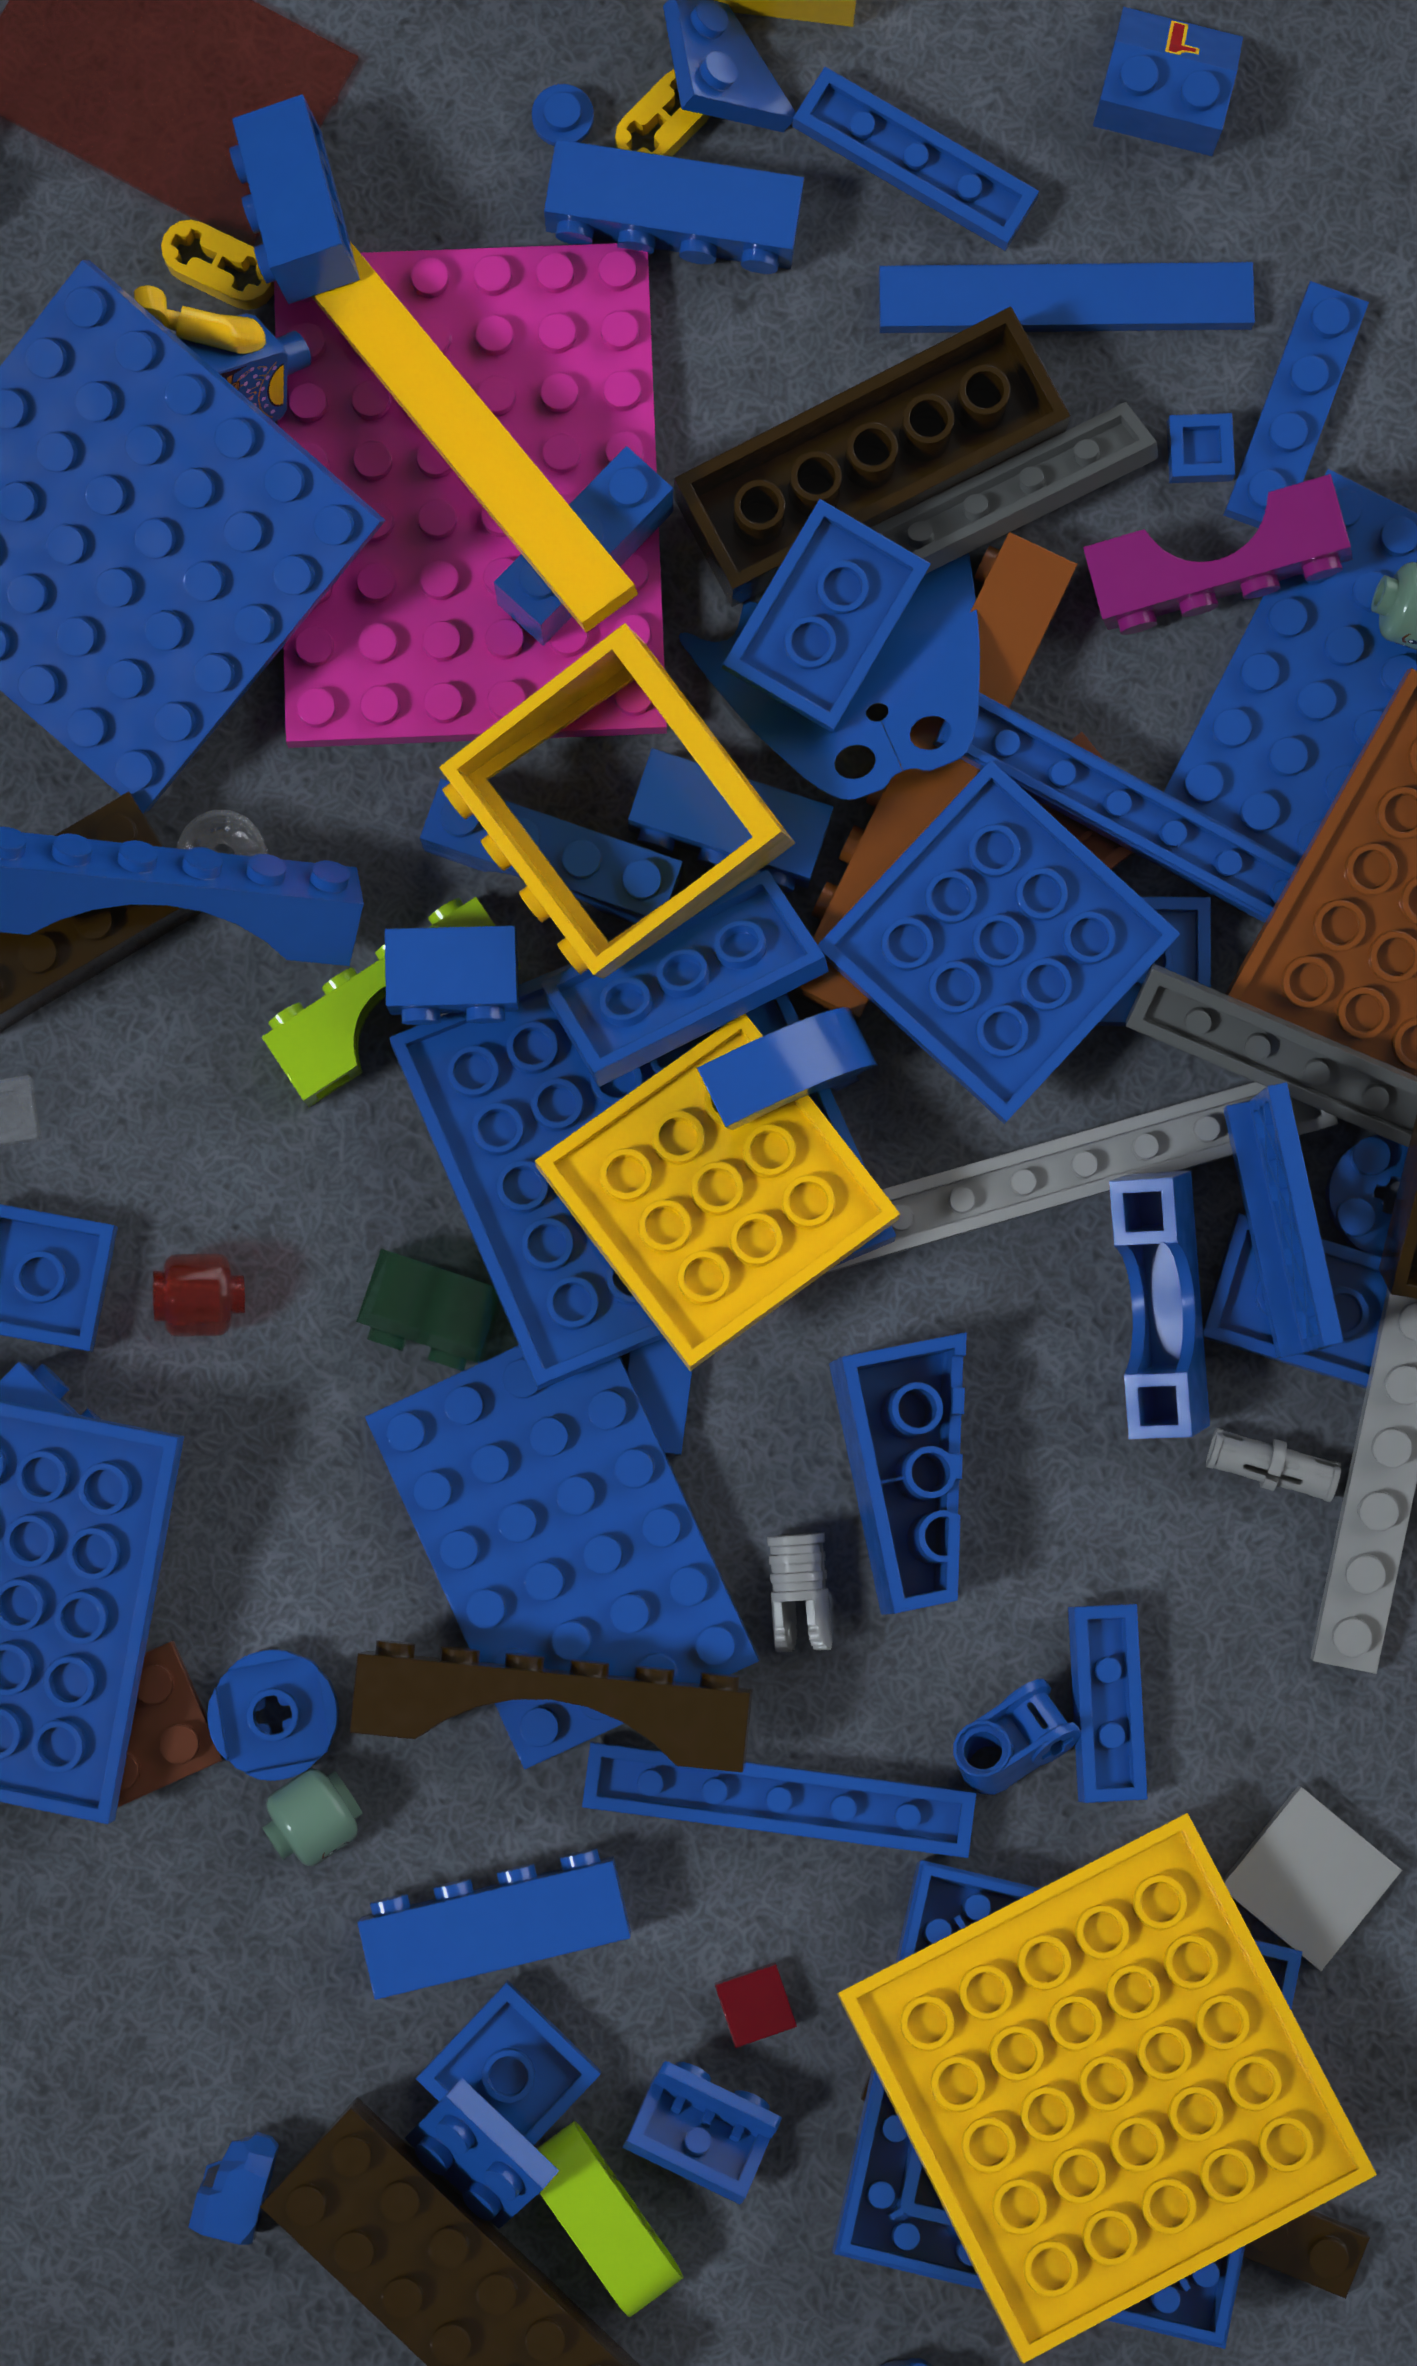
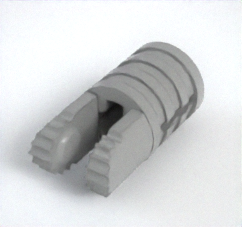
M825 1533L767 1537V1546H770L769 1565H771L772 1571L770 1581L773 1585L771 1603L774 1645L777 1652H792V1650H795L797 1639L795 1601L806 1600L809 1640L813 1650H831L832 1648L829 1588H826L827 1570L824 1565L826 1555L825 1551H823Z

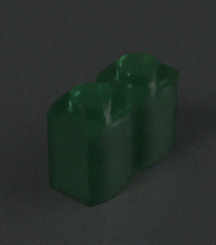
M381 1249L356 1322L370 1327L367 1336L368 1340L403 1351L408 1339L431 1347L427 1360L464 1371L467 1360L476 1363L483 1362L502 1305L494 1286Z

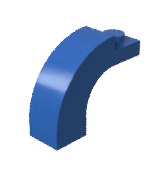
M842 1007L783 1027L736 1048L697 1069L725 1127L734 1130L781 1106L827 1088H832L837 1092L858 1082L857 1075L878 1065L849 1007Z

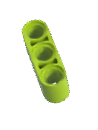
M576 2121L570 2123L536 2148L559 2170L540 2192V2195L610 2295L628 2317H632L684 2278L673 2256L588 2135Z

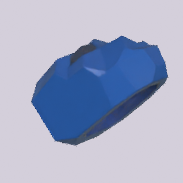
M257 2131L249 2137L231 2141L223 2159L206 2166L202 2183L196 2195L188 2228L201 2235L238 2245L253 2243L264 2211L260 2206L268 2195L279 2150V2144L272 2136Z

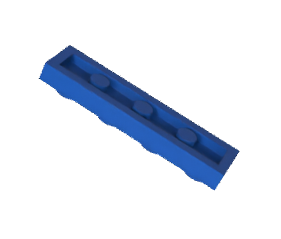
M827 67L823 68L793 117V128L1004 251L1009 247L1037 201L1039 194L1037 189Z
M1310 281L1223 516L1259 528L1265 514L1268 492L1304 481L1369 302Z

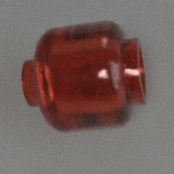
M175 1254L166 1259L162 1271H153L154 1322L163 1321L167 1333L171 1336H221L229 1330L232 1314L245 1313L244 1275H231L230 1263L222 1254Z

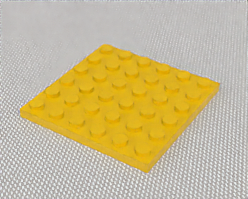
M1188 1813L837 1993L1020 2362L1023 2364L1377 2175Z

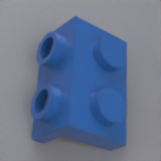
M664 2061L648 2087L622 2148L740 2205L747 2196L768 2143L778 2130L782 2117L769 2111V2104L753 2093L743 2090H736L732 2093L711 2083L710 2075L693 2064L676 2062L674 2065Z

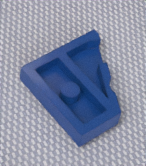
M667 0L663 5L681 109L784 132L793 122L795 110L730 6L714 0Z

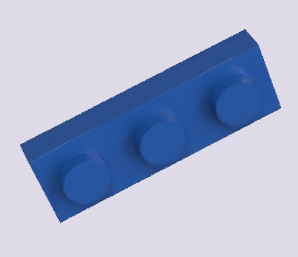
M1137 1604L1068 1607L1074 1723L1082 1731L1078 1742L1075 1744L1078 1802L1148 1800Z

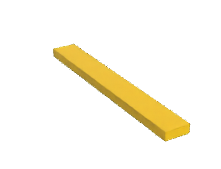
M351 243L360 280L311 297L587 633L638 595L634 583Z

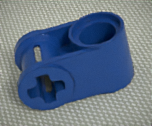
M1036 1679L1021 1686L1001 1704L974 1722L966 1725L957 1734L953 1743V1755L965 1783L973 1791L983 1795H995L1005 1791L1009 1786L1039 1766L1052 1762L1062 1756L1078 1742L1082 1731L1074 1722L1067 1723L1049 1697L1051 1687L1046 1680ZM1035 1715L1039 1718V1720L1042 1722L1046 1729H1043L1040 1726V1724L1034 1717ZM983 1747H994L1002 1751L1000 1760L993 1767L977 1769L970 1765L973 1754Z

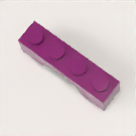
M1331 474L1268 492L1265 514L1254 536L1238 551L1218 560L1196 562L1178 558L1163 550L1145 529L1083 547L1102 620L1107 630L1119 628L1122 635L1134 634L1150 629L1157 625L1156 617L1178 610L1181 611L1183 617L1209 612L1219 606L1217 599L1242 592L1244 599L1258 598L1271 594L1281 588L1279 581L1304 574L1306 581L1327 578L1343 570L1341 563L1353 560L1351 545Z

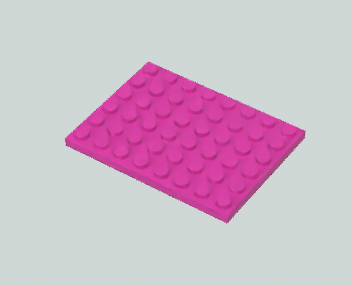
M617 243L361 253L568 505L626 446L657 473L648 252L618 248ZM274 281L275 337L278 338L291 331H297L306 341L311 353V365L287 376V411L278 420V426L386 520L283 646L285 728L288 748L473 741L624 623L646 643L664 667L659 527L620 566L634 583L638 595L587 633L572 616L544 646L541 645L497 604L494 581L521 555L519 550L313 298L308 297L288 304L279 285ZM634 680L550 738L667 734V722Z

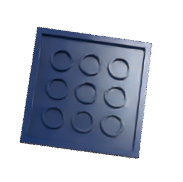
M990 760L823 938L818 946L825 955L826 960L1005 1124L1181 933Z

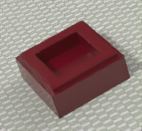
M776 1962L714 1983L735 2048L797 2027Z

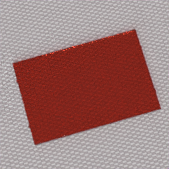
M9 0L0 15V117L195 221L203 222L253 246L260 232L254 234L247 220L241 197L251 194L248 183L242 184L240 182L229 152V147L238 145L232 118L303 94L319 128H321L332 106L337 104L338 96L358 63L359 58L357 55L253 0Z

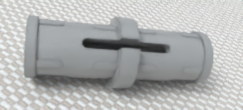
M1221 1428L1215 1429L1206 1458L1207 1468H1214L1260 1481V1488L1274 1491L1276 1486L1308 1494L1323 1499L1326 1502L1332 1501L1341 1474L1340 1462L1329 1461L1287 1449V1442L1273 1439L1269 1444L1227 1432Z

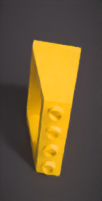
M626 623L439 767L450 782L442 788L447 799L465 820L471 815H475L488 833V835L480 840L483 847L503 871L513 866L527 885L519 891L521 898L540 922L543 923L551 917L565 936L557 945L580 975L589 969L594 976L606 978L795 844L794 840L646 643ZM635 680L753 837L687 888L614 939L608 941L490 783L489 779Z

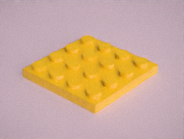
M746 1013L725 1024L535 1160L536 1168L689 1371H692L898 1221L900 1217L899 1211L809 1095L781 1106L734 1130L725 1127L697 1068L763 1036Z

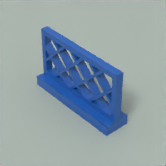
M1286 1082L1267 1086L1251 1100L1227 1105L1223 1108L1278 1359L1344 1345L1288 1084Z

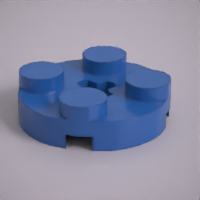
M1380 1135L1358 1141L1336 1161L1327 1180L1325 1195L1326 1207L1330 1218H1333L1335 1227L1343 1235L1342 1238L1353 1249L1378 1257H1382L1392 1214L1382 1211L1383 1201L1374 1197V1190L1376 1186H1387L1390 1179L1400 1182L1408 1152V1147Z
M263 1650L239 1659L220 1678L217 1688L214 1689L209 1700L208 1728L217 1751L227 1761H230L235 1768L260 1780H284L310 1769L329 1751L339 1724L338 1698L330 1679L313 1660L288 1650ZM267 1696H277L280 1705H289L291 1708L292 1718L283 1721V1732L272 1733L268 1723L258 1724L256 1711L266 1708Z

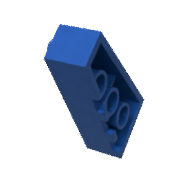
M967 1332L843 1356L829 1363L881 1615L896 1614L958 1601L961 1515L958 1514L959 1480L962 1479L963 1454H960L961 1415L964 1414L965 1388L962 1385L963 1357L966 1356Z

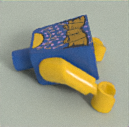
M146 285L135 289L134 299L165 327L176 331V336L272 421L275 422L283 417L287 411V376L311 365L309 347L297 331H291L276 338L255 315L247 313L238 316L222 315L187 306H182L181 312L167 309L166 296L159 288Z

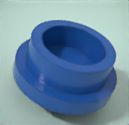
M557 84L543 90L535 99L532 107L533 127L537 135L547 144L555 146L556 139L580 143L588 136L594 122L593 106L589 97L581 89L569 84Z

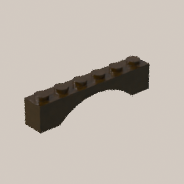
M376 1640L375 1651H364L358 1653L350 1733L416 1739L443 1721L475 1707L509 1700H555L585 1706L622 1721L653 1742L676 1766L743 1772L745 1769L753 1689L739 1688L740 1676L701 1672L699 1684L673 1681V1669L649 1666H635L634 1677L608 1675L609 1663L575 1659L570 1660L569 1671L544 1668L545 1657L519 1653H506L505 1664L479 1662L480 1650L460 1647H441L440 1658L414 1655V1643Z

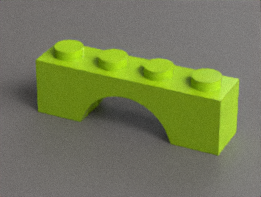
M474 897L465 904L460 898L453 899L433 912L428 918L432 924L428 928L495 926L477 897ZM385 944L375 952L379 959L360 973H357L353 967L342 971L323 985L322 990L326 995L305 1009L300 1002L295 1003L279 1012L268 1022L272 1030L263 1035L262 1039L308 1107L316 1104L362 1073L359 1057L361 1031L371 1011L386 998Z

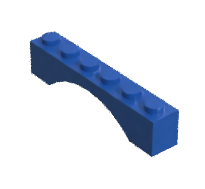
M0 827V932L30 935L56 921L96 909L124 905H168L205 912L237 924L267 942L286 960L350 966L364 905L357 867L344 866L338 862L328 860L316 863L283 860L269 854H256L253 856L217 853L204 847H194L187 850L152 846L137 840L120 843L91 840L77 834L53 836L24 833L14 828Z

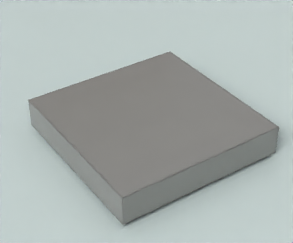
M1297 1786L1225 1875L1223 1881L1231 1897L1294 1950L1303 1951L1302 1957L1322 1971L1402 1870L1301 1786Z

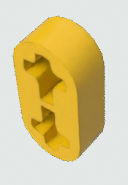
M673 69L665 74L621 119L616 129L615 146L618 149L631 150V133L636 131L644 136L659 123L661 127L654 135L655 150L650 152L647 148L642 147L637 152L672 157L707 122L710 116L682 110L681 107L672 116L668 114L675 105L674 90L678 88Z
M192 219L175 223L164 234L161 243L162 256L171 274L180 281L244 310L257 309L266 304L273 296L274 282L269 284L265 282L259 269L253 246L203 222ZM194 239H199L203 253L214 260L210 264L200 258L192 257L187 265L182 264V258L177 246L179 244L190 246ZM250 265L256 266V273L261 283L259 286L248 284L243 291L237 290L238 285L235 277L224 270L225 266L245 273Z

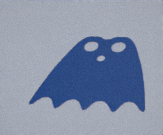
M969 553L925 574L833 733L722 669L723 662L758 605L757 603L750 601L744 603L736 633L728 640L711 642L686 632L679 635L681 644L697 666L751 730L803 778L833 797L842 800H854L884 789L889 784L891 778L908 769L931 771L955 762L966 754L972 744L979 712L980 638L977 609L970 612L976 597ZM876 703L885 704L889 712L886 718L876 722L868 719L866 716L868 707ZM936 716L946 720L950 725L951 733L944 745L936 749L925 750L915 746L911 741V728L920 719ZM861 745L871 749L875 754L876 761L874 768L867 775L861 778L849 779L839 775L836 771V757L845 748Z

